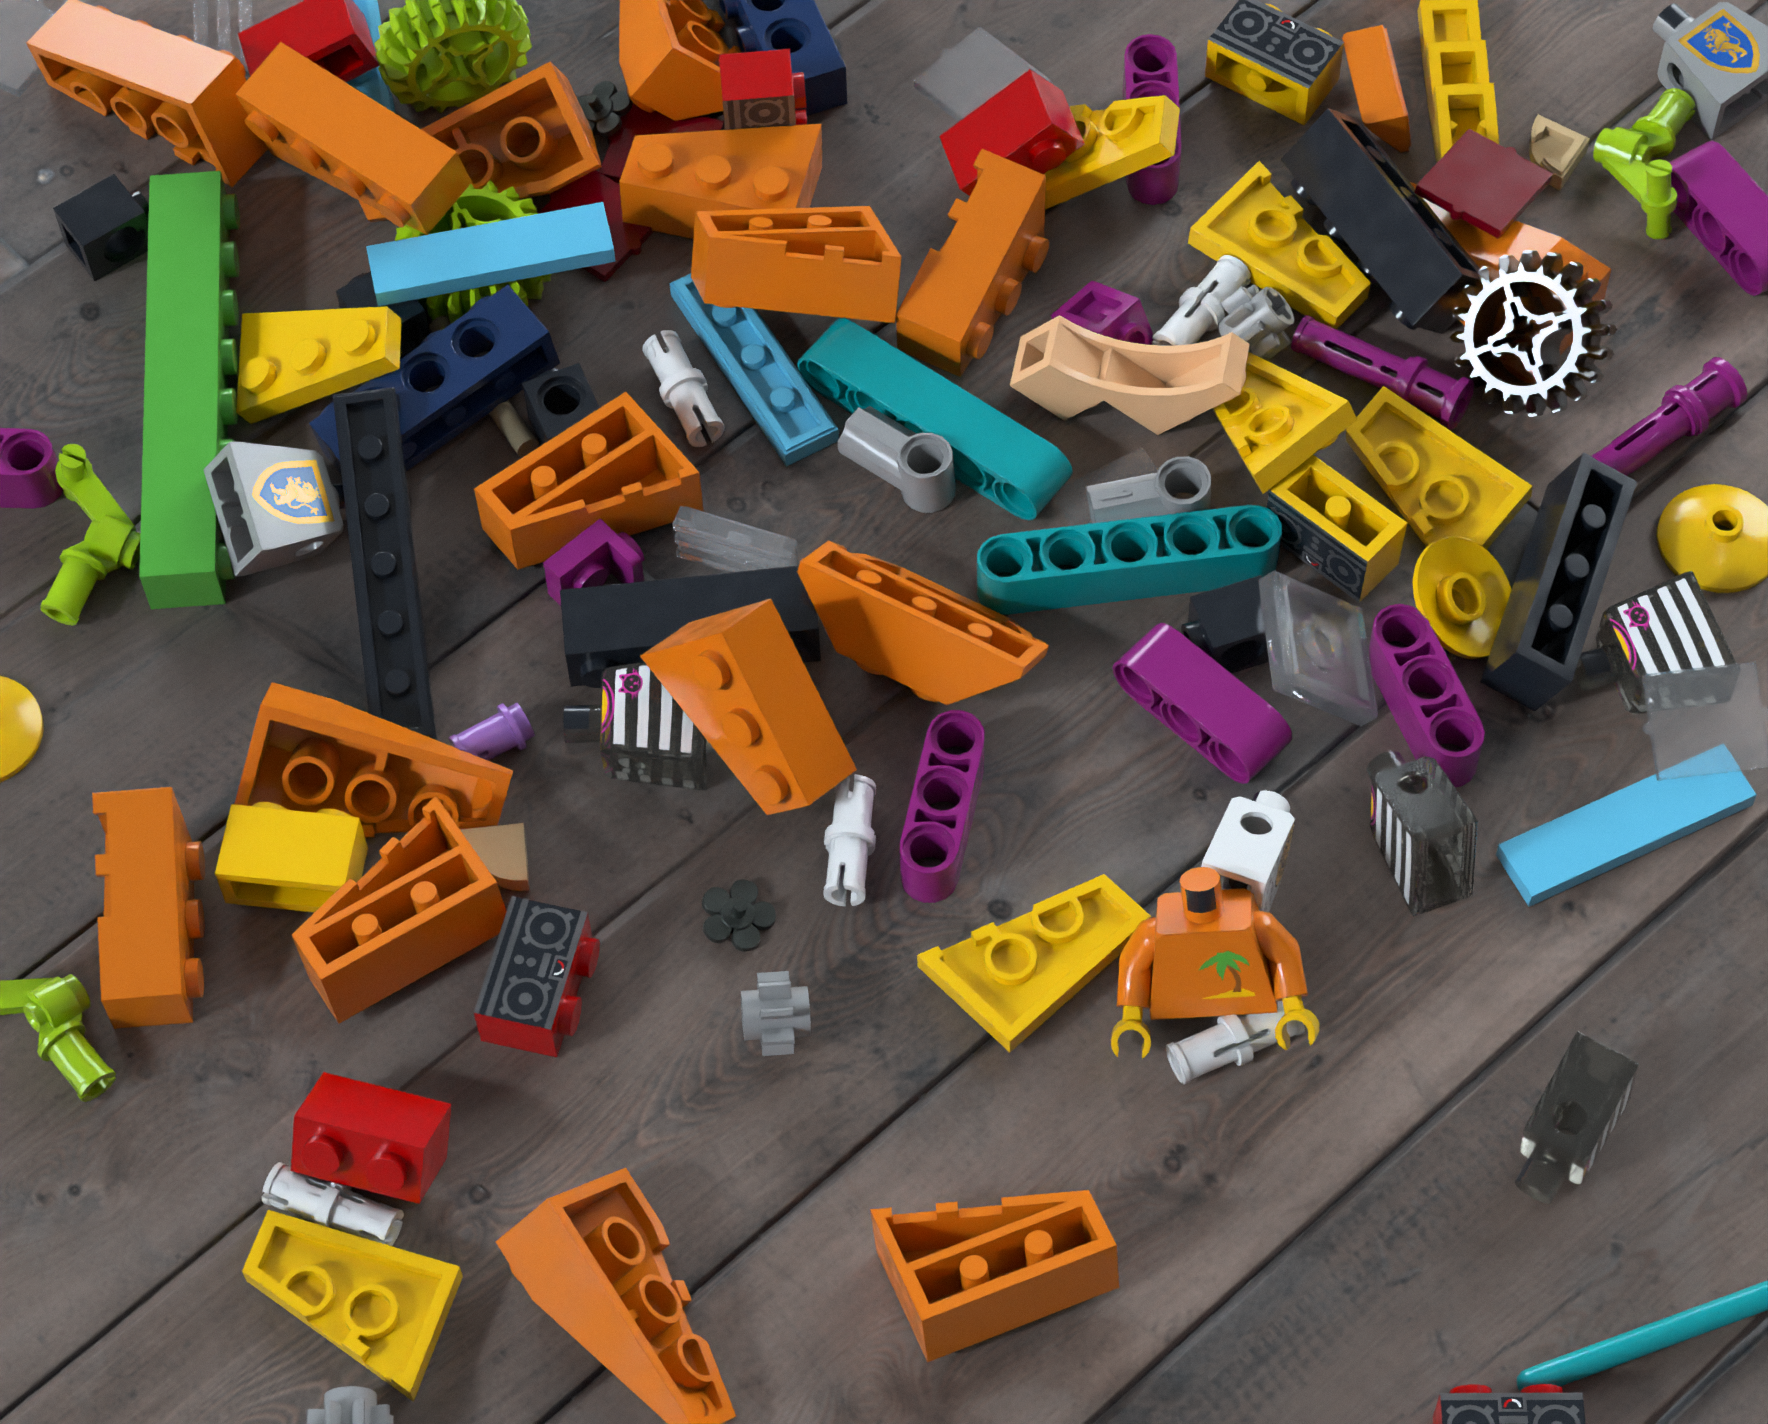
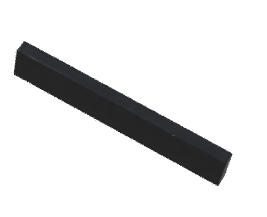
M395 387L333 395L369 714L438 741Z

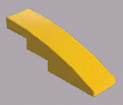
M1420 0L1417 12L1422 63L1436 163L1468 129L1499 144L1494 83L1489 82L1486 40H1481L1478 0Z

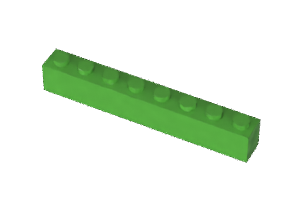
M221 171L151 175L149 182L139 577L151 609L225 604L226 580L235 579L203 471L229 442H234V439H228V425H236L238 422L236 393L234 388H228V375L238 374L237 346L234 338L229 339V326L238 325L239 308L235 289L229 290L230 277H239L238 248L235 241H230V230L240 228V212L237 195L227 194Z

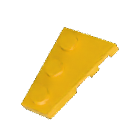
M387 306L243 313L236 413L250 424L400 369L401 318Z

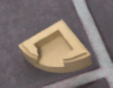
M1538 114L1533 123L1529 141L1531 162L1553 173L1549 185L1560 191L1586 154L1590 138Z
M524 823L460 829L497 881L498 886L509 890H530Z

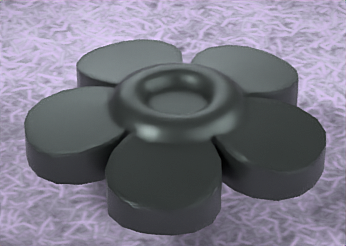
M610 81L598 83L594 87L592 94L577 98L591 126L593 136L600 132L603 137H609L618 132L622 127V121L619 117L626 115L633 105L627 91L618 92L616 86Z
M745 879L735 881L731 886L730 895L723 888L718 886L712 887L707 890L702 900L703 909L711 915L703 924V932L711 942L717 944L725 942L730 933H732V945L739 951H750L755 949L760 942L758 930H767L773 926L776 918L775 909L768 902L755 903L758 896V888L751 881Z

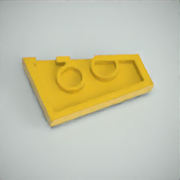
M1166 95L1113 101L1104 110L1092 111L1086 104L1070 106L1085 145L1065 158L1060 166L1044 174L1046 175L1045 209L1066 202L1083 193L1174 156L1180 108Z
M1258 161L1190 228L1188 244L1215 261H1218L1223 255H1231L1238 258L1248 267L1251 273L1249 278L1251 283L1261 289L1265 287L1275 289L1293 309L1305 316L1314 317L1315 320L1338 329L1368 298L1371 282L1328 235H1318L1302 217L1304 209L1291 195L1284 198L1270 182L1272 174Z
M1248 352L1245 368L1246 380L1241 394L1228 402L1212 408L1262 494H1264L1317 451L1334 443L1338 435L1358 419L1348 400Z
M1384 386L1357 416L1358 420L1346 429L1347 443L1426 547L1444 537L1460 536L1471 539L1482 545L1485 549H1488L1532 497L1531 484Z
M1103 874L1034 904L1031 912L996 926L992 922L971 931V938L941 950L937 946L917 955V967L1010 1053L1121 954L1142 920L1151 918V915Z
M267 1210L242 1270L248 1283L413 1402L463 1278L460 1266L271 1210Z

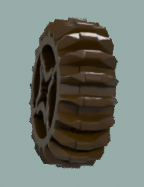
M1525 250L1519 261L1514 255H1503L1499 258V271L1492 267H1483L1478 271L1483 288L1476 285H1466L1462 289L1465 297L1472 305L1470 308L1457 307L1452 312L1458 320L1466 321L1465 331H1455L1449 338L1455 343H1465L1467 352L1459 354L1453 362L1459 367L1473 365L1474 370L1467 378L1474 380V388L1486 384L1482 401L1487 404H1496L1503 399V410L1505 413L1517 414L1524 406L1528 416H1542L1546 405L1552 412H1562L1567 408V396L1574 401L1583 400L1588 396L1583 380L1596 383L1604 378L1601 370L1593 363L1595 359L1610 360L1614 355L1613 350L1609 347L1600 346L1601 336L1614 335L1618 329L1614 324H1601L1599 315L1611 310L1613 304H1611L1610 300L1593 301L1592 297L1601 286L1597 278H1588L1580 282L1584 266L1579 262H1570L1563 267V259L1560 253L1548 252L1541 260L1537 250ZM1536 282L1550 288L1563 300L1568 310L1548 312L1541 303L1540 297H1533L1529 283ZM1503 304L1506 313L1505 324L1498 333L1493 335L1495 319ZM1533 324H1553L1540 330V334L1532 338V343H1513L1518 339L1526 337L1525 333L1533 329ZM1573 331V343L1569 356L1558 370L1557 366L1562 364L1559 350L1561 341L1567 334ZM1507 354H1516L1521 358L1526 371H1533L1537 384L1527 383L1515 377L1505 368L1499 357Z

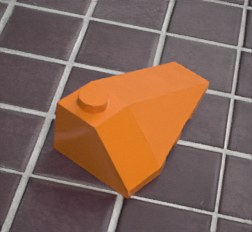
M551 61L421 129L458 153L474 189H483L492 180L498 189V193L513 186L520 199L550 194L602 167L591 126L568 78ZM359 200L368 221L372 223L388 220L378 209Z
M626 1167L546 1199L495 1241L507 1259L513 1275L522 1283L531 1299L666 1423L726 1424L736 1417L710 1346L702 1337L693 1334L683 1309L684 1306L692 1301L686 1284L683 1280H672L662 1251L670 1243L663 1224Z

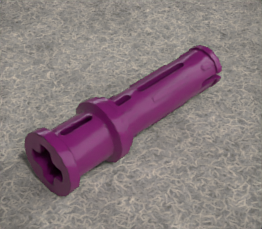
M1306 315L1301 320L1291 342V349L1297 353L1301 352L1379 389L1383 386L1417 409L1440 419V424L1449 430H1453L1458 425L1473 395L1475 384L1472 379L1462 377L1460 380L1454 379L1428 367V360L1420 356H1410L1404 360L1362 339L1355 338L1325 325L1309 315ZM1332 348H1340L1373 364L1369 366ZM1393 372L1397 374L1396 378L1389 375L1388 373ZM1430 389L1443 395V397H1438L1425 390Z
M1713 357L1703 365L1702 373L1685 386L1675 385L1665 392L1661 402L1662 405L1657 410L1640 420L1591 457L1628 476L1682 436H1698L1708 429L1709 420L1726 407L1736 408L1745 402L1748 393L1743 378L1728 361L1720 357Z

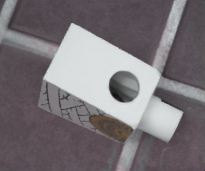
M1259 791L1253 796L1252 800L1243 797L1232 798L1202 861L1201 867H1208L1219 873L1222 890L1231 889L1229 885L1230 878L1248 884L1247 890L1254 894L1259 911L1269 912L1286 867L1296 820L1289 813L1290 805L1288 801L1280 794L1272 791Z

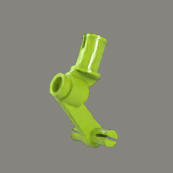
M1677 88L1665 90L1648 116L1640 117L1633 124L1632 128L1616 127L1614 130L1604 128L1596 140L1593 151L1594 161L1601 163L1603 168L1608 170L1641 204V208L1647 213L1646 234L1650 238L1657 240L1667 238L1669 233L1672 232L1671 212L1677 206V193L1671 187L1672 165L1666 160L1651 161V158L1664 157L1672 152L1676 144V135L1695 114V110H1692L1695 107L1692 97L1685 91Z
M67 444L61 449L63 454L59 453V462L55 469L57 482L63 488L65 497L70 501L77 502L92 522L86 532L84 541L62 551L59 559L63 565L46 599L42 601L40 609L51 619L65 625L74 626L79 620L78 617L96 580H104L107 573L119 569L121 566L131 570L135 567L140 558L141 533L136 532L135 525L93 472L92 464L86 458V452L83 447L78 444Z
M68 974L63 978L0 981V1015L25 1014L29 1024L34 1030L39 1032L38 1056L42 1061H52L78 1093L77 1096L81 1101H91L111 1087L116 1079L115 1071L108 1067L84 1037L86 1029L82 1024V1012L91 1007V1002L84 986L74 975Z

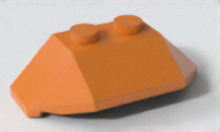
M831 541L825 542L800 561L797 573L835 651L856 661V664L868 673L885 675L910 687L915 695L924 700L949 705L1021 679L1047 654L1049 645L1040 639L1034 638L1028 630L1011 618L901 566L867 554L850 553L844 546Z

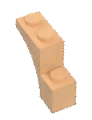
M1059 315L1020 337L1010 386L1064 421L1105 401L1156 435H1159L1240 395L1246 380L1245 368L1250 344L1233 332L1213 340L1187 345L1159 346L1131 343L1097 334Z

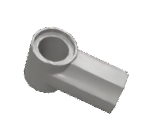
M871 406L865 409L859 407L847 419L845 428L838 439L839 453L900 489L904 502L913 510L921 513H933L943 510L952 502L956 493L953 451L949 442L942 436L934 433L916 434Z
M1183 456L1167 460L1159 467L1157 473L1086 486L1091 523L1211 509V474L1208 468L1198 459ZM1178 493L1194 495V497L1189 499H1177L1172 496Z

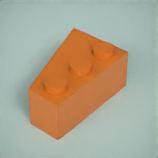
M822 124L637 135L634 137L619 181L622 220L626 223L652 227V231L694 239L695 211L810 208L822 169Z
M981 149L973 164L974 168L977 169V184L968 201L964 202L956 198L948 213L950 219L957 221L956 225L940 251L930 248L896 314L897 349L959 377L962 376L973 357L981 359L984 356L993 337V326L1001 314L1008 316L1013 311L1020 297L1022 281L1029 271L1035 273L1040 269L1049 249V240L1044 238L1046 175L984 149Z
M870 206L695 211L691 278L704 303L723 308L744 307L895 323L902 257Z
M627 392L619 395L474 488L482 529L517 570L546 561L599 519H602L616 534L625 532L630 536L704 513L700 472Z
M772 599L689 622L640 656L766 815L810 806L857 770Z
M172 787L92 793L93 814L98 815L106 834L105 854L95 855L96 876H105L104 916L98 917L101 1002L114 1029L193 1023V998H200L204 995L202 961L200 958H194V939L203 938L205 932L201 899H194V881L204 880L205 856L202 842H192Z
M1089 1190L1001 1198L1002 1205L958 1209V1202L936 1203V1211L894 1215L892 1207L870 1209L877 1254L927 1362L1119 1288L1117 1244Z

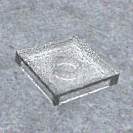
M1272 571L1259 579L1273 691L1360 726L1377 718L1378 711L1362 608L1277 571Z

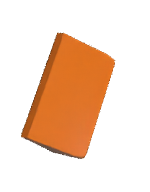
M1379 25L1343 34L1344 49L1364 126L1400 153L1409 151L1411 137L1408 112L1387 28Z

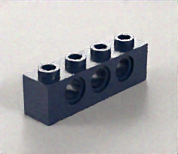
M718 0L724 18L726 20L735 19L738 26L735 29V34L741 53L790 49L792 73L804 72L806 108L795 110L806 109V116L848 103L846 66L814 0Z
M506 285L492 296H486L478 300L469 312L443 330H437L429 334L419 347L400 359V369L371 379L354 392L395 387L405 469L408 471L492 412L499 404L506 402L523 390V382L532 380L541 373L553 369L560 364V360L549 331L511 287ZM490 351L484 356L474 357L481 352ZM441 385L433 391L425 392L430 387ZM332 402L309 424L323 453L342 475L334 402Z

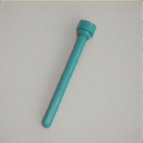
M1768 1280L1524 1369L1517 1377V1387L1519 1391L1527 1386L1536 1384H1552L1561 1387L1767 1311Z

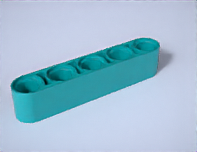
M839 318L835 320L798 360V370L807 384L820 395L849 413L853 414L859 407L865 409L871 406L916 434L934 433L942 436L949 442L953 451L955 479L1021 519H1035L1073 474L1072 465L1068 458L1052 443L848 319Z
M1243 505L1000 534L990 537L982 543L978 550L977 596L983 606L1000 614L1010 615L1210 591L1259 575L1266 582L1274 575L1278 567L1282 524L1278 516L1261 505ZM1244 543H1256V544L1261 545V546L1256 548V547H1248V546H1245V545H1243V544H1244ZM1194 550L1200 554L1187 555L1181 551ZM1124 557H1130L1137 559L1139 561L1124 562L1119 559ZM1072 565L1077 568L1071 570H1063L1058 568L1057 566ZM1000 572H1010L1015 575L1010 577H999L994 574Z

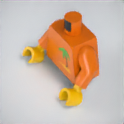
M1197 867L1186 871L1180 878L1181 892L1164 893L1158 897L1156 917L1142 920L1121 952L1116 1006L1123 1008L1122 1020L1117 1022L1111 1033V1047L1114 1054L1118 1057V1038L1126 1030L1138 1031L1144 1038L1142 1059L1149 1053L1151 1035L1148 1026L1142 1021L1143 1009H1150L1151 1020L1278 1013V1001L1283 1002L1285 1013L1275 1028V1038L1278 1045L1284 1050L1290 1048L1287 1022L1298 1020L1307 1027L1308 1040L1311 1046L1319 1033V1021L1316 1015L1303 1006L1302 997L1308 996L1298 941L1270 912L1259 911L1254 894L1245 888L1222 890L1219 873L1208 867Z

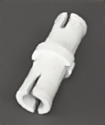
M1231 255L1221 256L1215 267L1197 287H1190L1183 293L1179 299L1178 310L1153 335L1152 345L1175 346L1195 344L1206 331L1217 329L1219 322L1225 318V309L1221 302L1240 287H1246L1251 282L1249 279L1251 273L1248 267L1236 257Z
M661 331V336L667 346L665 348L666 353L663 352L655 334L645 341L643 353L649 359L661 382L659 392L664 404L669 408H674L686 432V438L692 446L703 447L707 445L700 431L702 430L701 424L704 425L712 443L722 436L725 426L706 394L708 385L701 370L692 367L681 345V340L675 331Z
M854 774L853 792L849 791V776L835 786L833 822L825 830L824 845H826V849L829 852V860L823 894L828 902L838 906H846L847 890H851L850 903L852 906H857L865 900L868 856L874 852L876 835H874L875 832L871 828L876 784L872 779Z
M1278 1001V1013L1219 1016L1217 1025L1176 1043L1171 1042L1167 1044V1057L1178 1080L1181 1083L1183 1082V1084H1187L1192 1079L1233 1061L1238 1066H1241L1253 1060L1254 1052L1277 1043L1275 1028L1278 1021L1285 1014L1283 1002ZM1298 1020L1287 1022V1032L1290 1037L1304 1033L1305 1026L1302 1022Z
M282 1162L274 1165L262 1191L265 1192L262 1196L264 1204L289 1211L315 1224L389 1246H393L403 1223L400 1221L404 1217L403 1210L363 1197V1195L351 1191V1186L335 1182L330 1183L323 1179L292 1172L291 1167Z

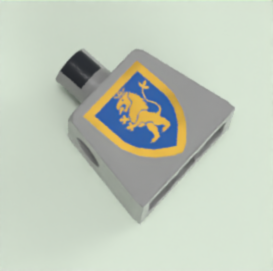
M1729 2L1717 3L1696 19L1676 3L1667 6L1658 15L1652 29L1666 41L1657 71L1659 81L1666 89H1681L1692 97L1695 102V107L1692 110H1695V114L1691 119L1707 138L1712 141L1768 101V26Z
M229 442L203 469L235 577L253 574L314 557L320 554L343 531L342 520H347L343 483L331 484L323 456L315 450Z

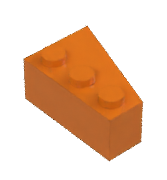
M437 796L422 808L424 818L400 841L392 837L379 850L382 858L357 882L349 879L292 934L310 981L338 1024L500 933L507 911L497 881Z

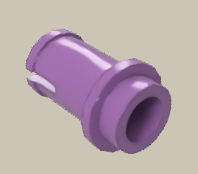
M502 703L497 706L498 713L457 735L453 734L448 739L455 748L489 761L515 746L519 750L527 748L525 741L534 737L535 734L528 718L518 703L509 707Z

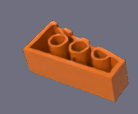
M68 0L26 42L48 85L105 117L113 109L118 118L129 127L130 131L146 140L154 133H157L175 145L173 148L175 156L193 166L200 158L215 166V171H221L224 183L230 187H233L268 150L264 141L254 134L244 121L248 114L237 98L236 92L246 82V71L240 60L226 50H214L195 43L187 36H175L153 28L143 20L134 21L114 14L103 6L97 5L95 7L78 0Z
M282 42L275 47L236 92L237 98L248 114L244 120L246 125L264 141L272 155L347 193L351 197L378 209L383 216L399 227H404L407 224L428 235L472 183L455 150Z

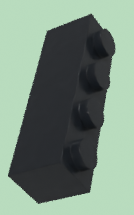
M1327 108L1281 158V161L1295 177L1291 181L1294 190L1305 201L1319 207L1327 217L1323 222L1325 229L1339 243L1347 247L1350 246L1360 259L1356 263V267L1371 284L1385 290L1393 300L1389 305L1391 312L1403 325L1411 330L1422 328L1443 334L1457 320L1452 314L1455 308H1468L1472 304L1465 297L1462 289L1466 285H1476L1483 288L1478 274L1480 268L1425 200L1414 193L1415 188L1359 119Z
M1582 453L1547 485L1482 675L1481 683L1536 711L1572 682L1637 481L1588 454Z
M799 565L560 590L565 657L571 687L586 685L591 688H603V686L606 688L608 686L603 679L612 686L615 684L616 670L627 668L626 674L633 673L634 668V673L636 670L638 673L639 666H646V663L640 656L689 622L767 599H772L803 663L821 661L817 612L797 573ZM650 670V680L660 682ZM630 675L625 679V681H630L631 678L633 680H640L637 675Z

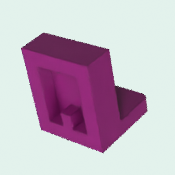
M1093 280L1050 315L1051 319L1060 315L1087 330L1117 340L1152 345L1154 340L1152 339V329L1139 298Z
M599 519L543 562L548 594L561 606L560 590L603 586L608 575L611 573L622 584L643 582L642 562L645 560L643 552L631 536L625 532L616 534L602 519Z

